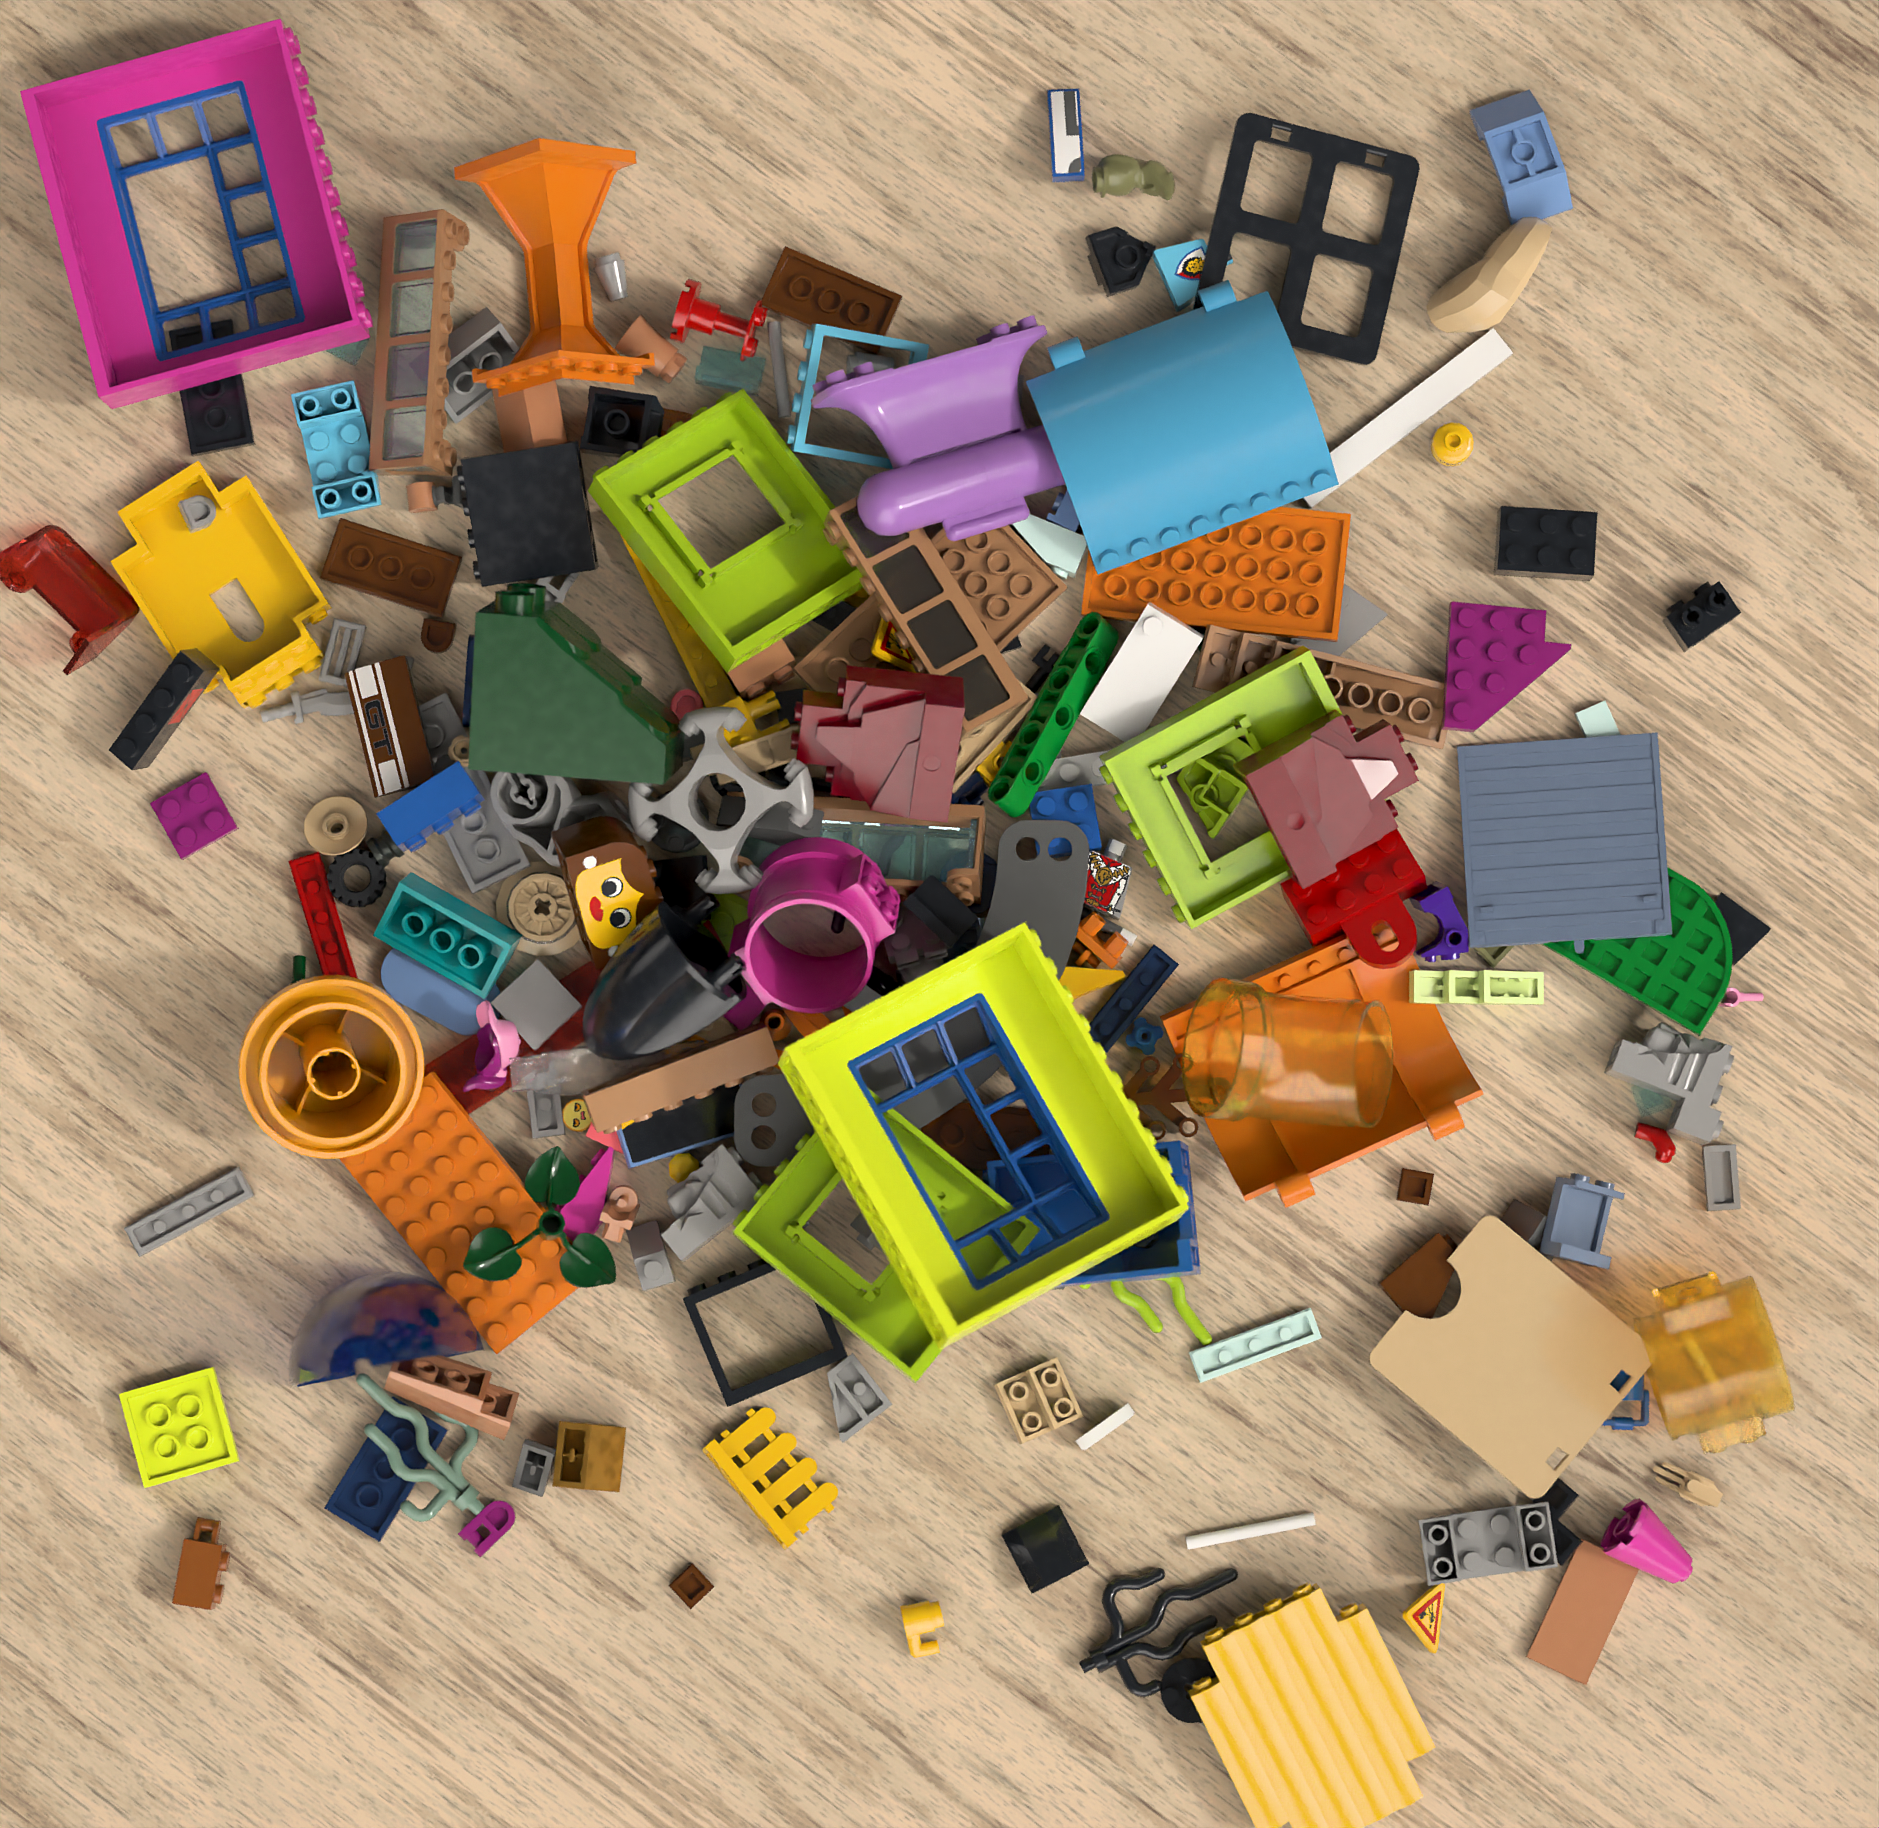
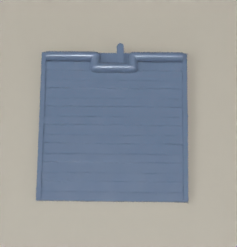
M1658 732L1457 746L1470 948L1574 941L1575 952L1581 954L1584 952V940L1652 937L1672 934Z

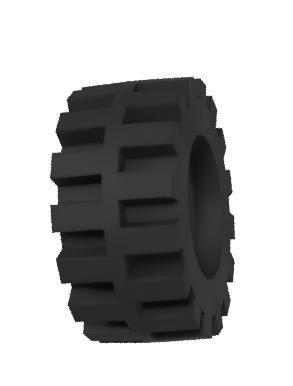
M353 849L334 858L335 860L329 866L327 880L329 889L337 900L350 907L362 908L369 904L372 905L382 896L387 884V874L382 864H379L371 852ZM353 865H362L370 872V883L362 891H351L344 884V874Z

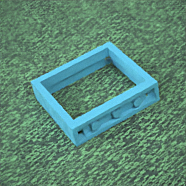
M812 324L811 330H806L805 339L803 340V348L807 349L805 361H800L797 380H801L802 383L800 393H795L793 397L792 412H796L794 425H789L787 444H791L790 449L793 452L893 469L888 458L805 443L812 405L811 399L814 394L812 385L816 382L823 337L829 336L910 351L908 365L926 360L929 344L827 325Z

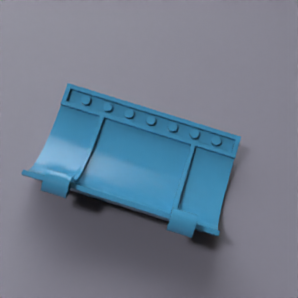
M1225 280L1198 291L1202 307L1086 351H1083L1078 336L1047 347L1055 370L1026 381L1068 489L1097 574L1339 485L1305 379L1268 291L1237 302L1229 280Z

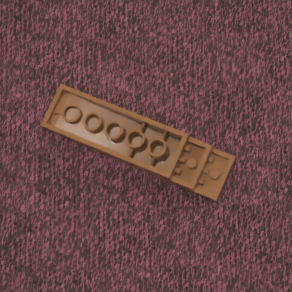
M1207 624L1192 687L1216 693L1301 646ZM1309 649L1343 716L1348 715L1355 728L1364 730L1384 719L1391 726L1395 724L1398 726L1405 741L1443 749L1448 731L1442 730L1444 683Z

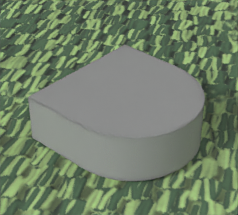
M197 495L178 503L179 510L190 534L209 527L214 521L216 507L208 497Z

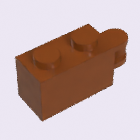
M198 1517L193 1539L185 1538L183 1540L172 1604L213 1610L216 1604H221L224 1594V1585L220 1584L222 1571L227 1572L230 1561V1552H225L227 1544L218 1543L221 1521ZM202 1531L212 1533L211 1542L200 1540Z

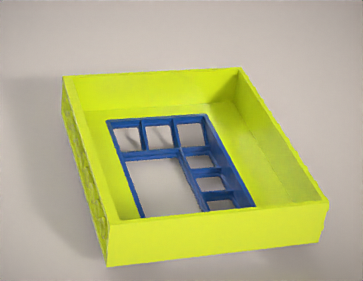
M1025 922L786 1047L778 1061L779 1067L939 1350L1172 1224L1189 1208L1187 1193L1181 1185L1175 1184L1170 1175L1172 1174V1168L1168 1160L1164 1156H1159L1154 1147L1156 1141L1153 1134L1147 1127L1143 1128L1138 1119L1139 1111L1137 1106L1131 1099L1127 1100L1121 1090L1123 1084L1119 1075L1114 1070L1110 1071L1105 1062L1107 1057L1103 1047L1099 1042L1094 1043L1089 1034L1090 1026L1083 1014H1078L1072 1005L1074 999L1066 985L1062 986L1056 977L1058 972L1054 962L1050 957L1045 958L1040 949L1041 941L1034 929L1029 930ZM976 1007L990 1045L958 1060L944 1028V1023ZM933 1029L948 1067L920 1082H916L901 1047L908 1041ZM891 1051L906 1089L876 1104L860 1075L859 1068ZM995 1054L1014 1084L1015 1090L987 1105H983L964 1070ZM950 1077H955L1025 1200L1024 1204L955 1241L882 1113ZM1021 1099L1041 1131V1135L1014 1150H1009L990 1115ZM1043 1145H1048L1065 1173L1067 1180L1036 1196L1018 1167L1016 1160ZM1070 1190H1074L1095 1218L1067 1233H1062L1042 1208V1205ZM1027 1213H1033L1053 1240L1025 1256H1019L1002 1234L1000 1228ZM989 1235L1011 1263L979 1280L971 1272L960 1250Z

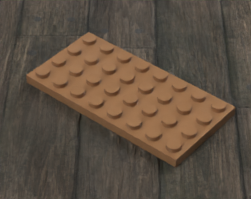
M1008 525L958 541L949 540L943 528L930 540L1000 652L1068 588ZM917 554L883 584L884 589L901 614L941 594ZM874 594L864 601L793 668L794 672L812 691L837 693L838 678L845 677L846 665L906 671L885 660L880 662L871 651L882 618L877 609V605L880 603ZM946 601L907 621L909 629L933 667L947 661L952 662L975 649L971 639ZM978 656L946 676L963 677V684L965 686L986 666V663L981 656Z

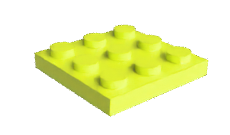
M214 1367L119 1394L144 1488L240 1461Z

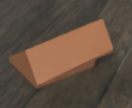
M556 380L498 397V388L492 389L504 452L568 442Z
M399 1342L384 1390L502 1440H505L519 1397L518 1392L490 1384L492 1375L490 1371Z

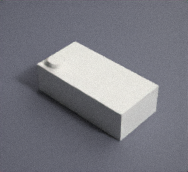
M1149 602L1080 714L1124 742L1145 732L1204 635Z

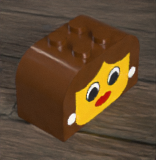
M611 816L594 817L551 832L580 939L596 970L604 968L629 933L660 902L664 901L660 888L655 885L653 879L657 877L651 858L648 859L644 846L638 845L624 822Z

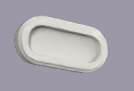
M1127 1403L1078 1438L1076 1443L1081 1450H1086L1131 1418L1135 1412Z

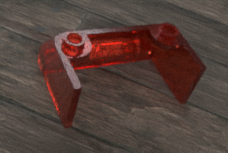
M47 525L0 552V580L6 587L18 593H26L34 589L77 631L69 640V645L74 655L63 670L66 675L94 660L139 613L140 608L135 599L81 545L59 526Z

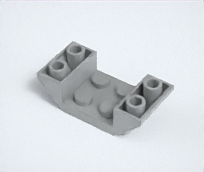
M1548 1502L1513 1505L1418 1520L1428 1586L1458 1582L1462 1579L1558 1567Z

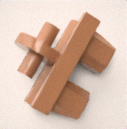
M620 1185L614 1188L611 1195H609L599 1220L606 1223L602 1234L603 1238L621 1242L626 1229L631 1230L640 1208V1204H637L638 1195L634 1188L628 1185Z

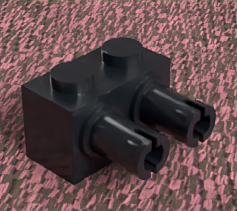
M1720 581L1712 586L1709 582L1704 583L1692 592L1695 598L1686 604L1681 599L1666 609L1669 615L1662 622L1683 652L1704 640L1741 613Z

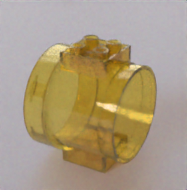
M1715 1271L1652 1290L1657 1311L1642 1318H1633L1635 1332L1641 1336L1651 1364L1646 1372L1671 1441L1678 1440L1679 1437L1688 1434H1695L1704 1454L1709 1452L1719 1453L1726 1450L1728 1446L1738 1443H1752L1758 1440L1759 1437L1767 1435L1763 1420L1795 1410L1793 1395L1778 1342L1760 1292L1751 1275L1721 1284Z

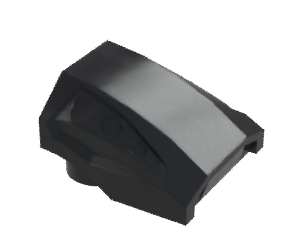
M1059 1505L1002 1534L1031 1594L1089 1564Z

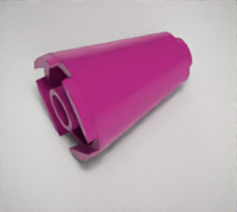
M1634 1499L1626 1504L1622 1509L1627 1513L1620 1520L1614 1517L1606 1529L1601 1541V1547L1604 1548L1602 1551L1614 1559L1672 1584L1679 1581L1684 1582L1693 1571V1566L1691 1565L1692 1557L1647 1503L1641 1499Z

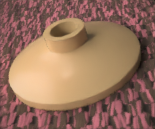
M332 796L319 801L310 809L304 822V834L310 846L319 853L331 856L345 854L357 847L365 837L368 828L367 816L362 806L357 801L345 796ZM336 828H343L341 832L333 833Z

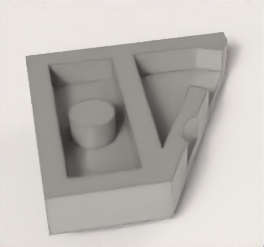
M853 1353L827 1372L839 1437L842 1443H844L889 1408L892 1403Z

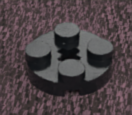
M1197 1657L1184 1658L1170 1665L1161 1679L1163 1685L1160 1691L1161 1700L1169 1714L1177 1720L1185 1723H1203L1192 1699L1186 1698L1187 1691L1183 1688L1186 1683L1192 1685L1194 1681L1209 1676L1211 1679L1217 1677L1209 1661Z

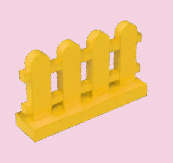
M764 1407L758 1412L751 1408L745 1413L749 1418L731 1434L726 1429L720 1434L723 1438L722 1442L718 1443L713 1439L702 1451L781 1547L786 1550L798 1540L794 1535L798 1530L802 1535L809 1530L806 1523L823 1509L828 1514L835 1509L831 1503L837 1498L838 1489L833 1483H824L818 1488L811 1480V1477L817 1471V1463L814 1459L807 1457L797 1463L790 1452L797 1444L793 1434L785 1432L776 1437L769 1427L775 1422L776 1415L771 1408ZM762 1434L770 1444L751 1459L744 1451V1448ZM736 1455L744 1464L740 1469L732 1460ZM783 1459L790 1467V1470L772 1484L764 1474ZM756 1480L765 1489L761 1494L753 1486ZM804 1484L811 1495L792 1509L785 1499ZM777 1505L786 1515L782 1519L773 1510Z

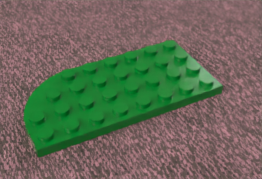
M1668 867L1671 935L1584 940V952L1581 954L1575 952L1574 941L1541 944L1699 1037L1724 998L1732 973V944L1726 922L1719 908L1704 889Z

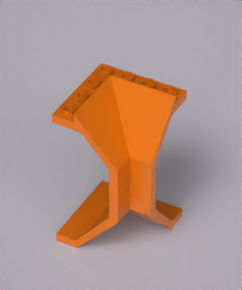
M537 138L454 167L455 180L474 182L482 188L521 246L525 260L530 333L509 365L494 370L473 369L472 377L474 383H485L489 389L498 388V397L561 378L634 385V376L641 375L642 369L655 366L654 353H646L636 357L620 356L596 329L592 311L587 255L588 240L614 175L622 168L637 164L635 151Z

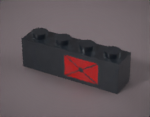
M197 648L180 650L112 744L109 751L131 770L149 768L220 668Z

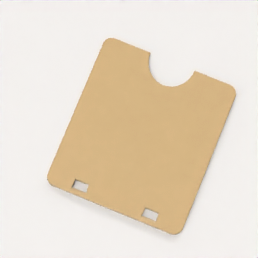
M1485 1216L1447 1260L1456 1271L1460 1282V1297L1454 1309L1445 1316L1434 1319L1421 1318L1405 1310L1371 1351L1369 1362L1378 1373L1529 1498L1536 1499L1542 1497L1651 1366L1656 1354L1651 1344L1495 1216ZM1622 1370L1631 1377L1617 1392L1610 1383ZM1558 1448L1563 1453H1566V1455L1553 1470L1546 1461Z

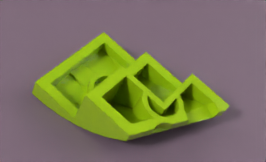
M1241 737L1183 767L1176 778L1183 792L1189 797L1190 804L1200 816L1207 828L1208 835L1212 839L1216 838L1249 791L1243 777L1233 767V764L1254 754L1249 742Z

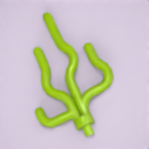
M1180 1277L1155 1279L1165 1281L1170 1285L1173 1304L1199 1342L1204 1346L1210 1345L1212 1337L1188 1305L1185 1287ZM1122 1281L1110 1282L1114 1295L1122 1303L1135 1308L1152 1332L1160 1333L1163 1330L1162 1322L1141 1296L1128 1291ZM1091 1284L1079 1285L1081 1289H1088Z

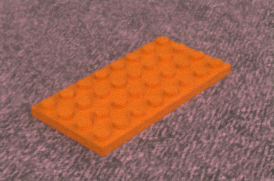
M1277 507L1101 574H1097L1088 550L1081 616L1084 617L1091 612H1097L1104 619L1137 622L1148 603L1151 602L1192 628L1206 629L1207 624L1243 633L1338 642L1351 514Z
M434 1071L423 1078L420 1095L413 1111L404 1124L390 1138L361 1154L339 1158L496 1354L500 1353L579 1288L569 1284L562 1276L560 1259L568 1250L563 1246L559 1238L544 1240L537 1236L516 1250L521 1257L522 1265L518 1272L507 1280H482L464 1269L463 1262L469 1246L479 1232L492 1227L503 1229L511 1235L514 1245L536 1229L539 1218L546 1210L540 1203L535 1202L525 1189L523 1181ZM566 1236L568 1242L572 1245L573 1243Z

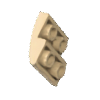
M1057 1357L994 1385L1019 1444H1023L1083 1417Z

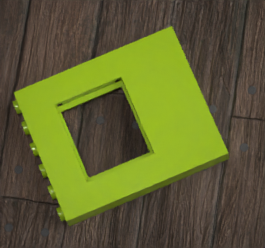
M744 389L734 394L731 392L725 393L716 401V405L709 409L706 406L700 408L692 415L691 420L686 423L682 421L675 423L667 430L666 435L661 438L657 435L653 436L642 445L641 450L636 453L632 450L628 451L618 459L617 464L610 468L608 465H605L592 476L593 481L588 489L589 494L727 673L863 588L860 582V578L863 576L856 566L851 567L843 555V550L840 551L836 544L832 546L823 533L822 529L825 528L823 523L830 510L836 507ZM733 455L785 524L710 569L658 500ZM649 505L653 508L651 511L648 510ZM843 519V523L865 558L873 557L847 521ZM879 563L872 567L876 576L882 569ZM700 570L703 573L702 576H699L698 574Z
M1304 645L1099 756L1103 766L1099 767V771L1107 785L1113 783L1117 791L1113 798L1122 813L1128 812L1132 822L1128 823V827L1136 841L1142 839L1146 850L1142 851L1148 865L1151 869L1156 866L1161 875L1156 880L1164 895L1170 894L1176 905L1172 906L1171 909L1180 924L1185 922L1191 929L1289 876L1287 871L1290 869L1270 830L1210 862L1166 776L1243 734L1255 753L1333 710H1337L1342 714L1311 651Z
M868 1088L876 1104L883 1101ZM892 1108L882 1113L954 1241L1015 1209ZM815 1131L812 1136L806 1133L795 1146V1149L799 1152L791 1162L785 1158L775 1170L774 1174L778 1177L769 1187L765 1183L755 1194L753 1199L757 1203L749 1212L743 1209L732 1224L736 1227L733 1235L913 1383H916L943 1349L939 1350L891 1263L887 1265L871 1285L802 1228L842 1180V1176L817 1132ZM1024 1215L1000 1228L1002 1234L1019 1256L1041 1230ZM989 1235L960 1250L971 1272L979 1280L1011 1263Z

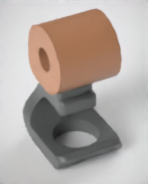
M458 475L452 478V487L449 488L445 486L436 487L435 483L430 481L412 483L406 486L408 508L411 513L438 510V505L442 503L447 505L453 504L463 509L462 498L467 497L465 484H459Z

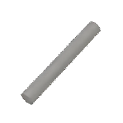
M769 322L767 325L778 417L788 418L791 417L781 326L780 322Z

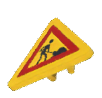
M881 618L871 648L873 655L880 662L885 660L908 672H916L911 663L914 658L908 648L903 650L895 639L894 633L897 631L891 621L885 622Z
M1445 1583L1433 1585L1406 1608L1402 1614L1403 1619L1430 1653H1436L1438 1650Z

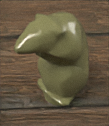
M1113 154L1100 160L1098 167H1093L1092 169L1093 190L1095 193L1100 192L1101 198H1104L1106 193L1114 196L1127 195L1134 188H1139L1142 193L1170 200L1175 191V181L1172 172H1168L1165 166L1158 161H1144L1126 155Z

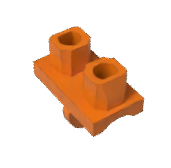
M1095 911L1082 921L1080 920L1076 938L1088 948L1086 949L1078 941L1073 945L1072 949L1080 955L1075 964L1080 967L1087 961L1096 969L1101 961L1092 954L1094 953L1113 969L1123 958L1120 955L1124 952L1129 941L1117 931L1107 942L1103 941L1097 933L1105 925L1106 921Z

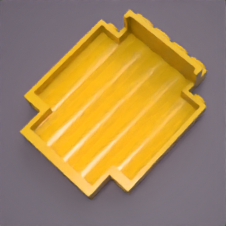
M1305 1583L1292 1591L1294 1595L1284 1600L1280 1597L1272 1599L1263 1605L1264 1610L1254 1615L1251 1612L1245 1613L1234 1620V1625L1224 1630L1222 1627H1218L1204 1635L1206 1639L1200 1641V1644L1217 1677L1211 1679L1208 1676L1196 1681L1192 1685L1193 1689L1189 1690L1188 1693L1255 1828H1279L1287 1822L1290 1823L1292 1828H1363L1383 1819L1396 1810L1409 1806L1423 1797L1407 1761L1422 1756L1435 1748V1745L1367 1607L1363 1603L1360 1605L1351 1603L1340 1609V1615L1334 1617L1317 1583L1313 1585Z

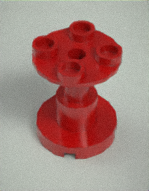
M688 278L685 286L690 289L688 292L683 290L681 292L672 322V328L678 330L677 332L670 333V340L683 344L690 329L711 336L714 330L744 339L740 358L742 362L747 357L754 358L759 339L754 338L757 326L763 327L768 312L767 308L762 307V300L757 301L750 320L721 312L720 304L700 299L701 282Z

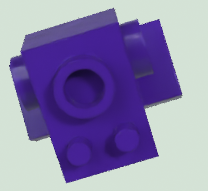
M1437 881L1428 885L1427 889L1409 898L1414 908L1424 913H1432L1439 926L1435 940L1415 951L1417 955L1425 957V961L1436 962V956L1439 955L1441 960L1459 959L1460 953L1469 952L1468 929L1452 900L1454 897L1448 886ZM1453 933V938L1449 940V936Z

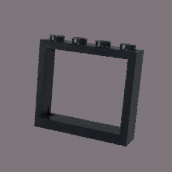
M764 1259L748 1264L749 1271L737 1275L735 1270L717 1277L719 1283L709 1288L706 1287L705 1283L687 1290L689 1296L683 1298L727 1407L848 1357L831 1314L815 1302L833 1349L738 1389L731 1390L696 1304L776 1271Z

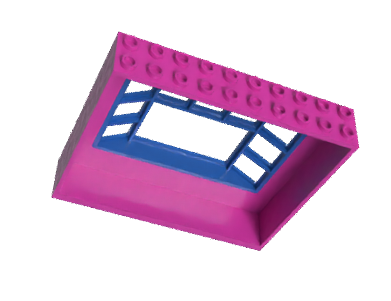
M281 19L20 91L97 394L111 409L371 338L368 328L373 327L369 309L365 308L363 301L361 302L360 299L365 296L361 279L357 278L356 272L352 268L357 266L353 248L349 247L347 240L344 238L349 236L345 218L341 217L340 211L336 207L341 205L337 187L333 186L331 179L328 177L333 175L330 159L328 156H325L323 148L321 149V145H325L324 135L321 127L317 125L315 118L312 116L317 114V108L313 96H310L307 87L305 88V85L309 84L306 68L304 65L302 66L299 57H297V55L302 54L297 36L293 34L292 28H286ZM237 93L249 132L215 142L202 102ZM191 106L203 139V145L178 153L168 154L156 115ZM145 119L158 157L153 160L122 167L110 128ZM253 144L262 180L227 190L218 153ZM207 156L241 289L160 312L126 179ZM266 192L275 226L274 229L239 238L230 202L242 197ZM278 240L287 277L252 286L243 249ZM291 288L295 317L260 326L255 298ZM245 301L249 329L213 339L209 311ZM199 314L203 342L167 352L163 324L175 319Z

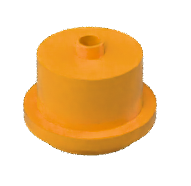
M323 975L295 982L277 992L261 1006L252 1018L243 1036L239 1051L238 1074L248 1110L268 1136L280 1145L302 1155L325 1159L343 1158L373 1149L390 1138L404 1124L413 1111L420 1095L424 1077V1057L419 1036L411 1019L392 996L379 987L361 979L341 975Z

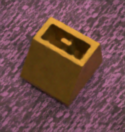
M559 1421L552 1487L620 1492L627 1427Z

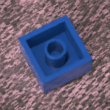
M1092 784L1036 792L1029 805L1031 820H1062L1077 825L1086 835L1089 843V852L1090 850L1095 852L1101 851L1102 845ZM1055 838L1048 846V853L1051 858L1071 856L1072 846L1065 838ZM1034 839L1036 855L1038 856L1040 852V847L1038 842Z

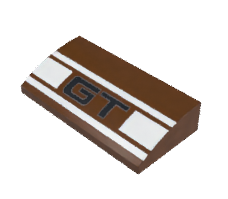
M403 655L344 673L374 797L378 798L417 788L434 777L436 773L406 656Z

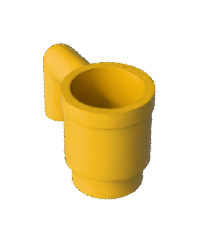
M928 1600L900 1606L911 1656L918 1658L940 1653L937 1640L921 1643L919 1635L935 1631V1628L944 1627L939 1601L929 1603Z

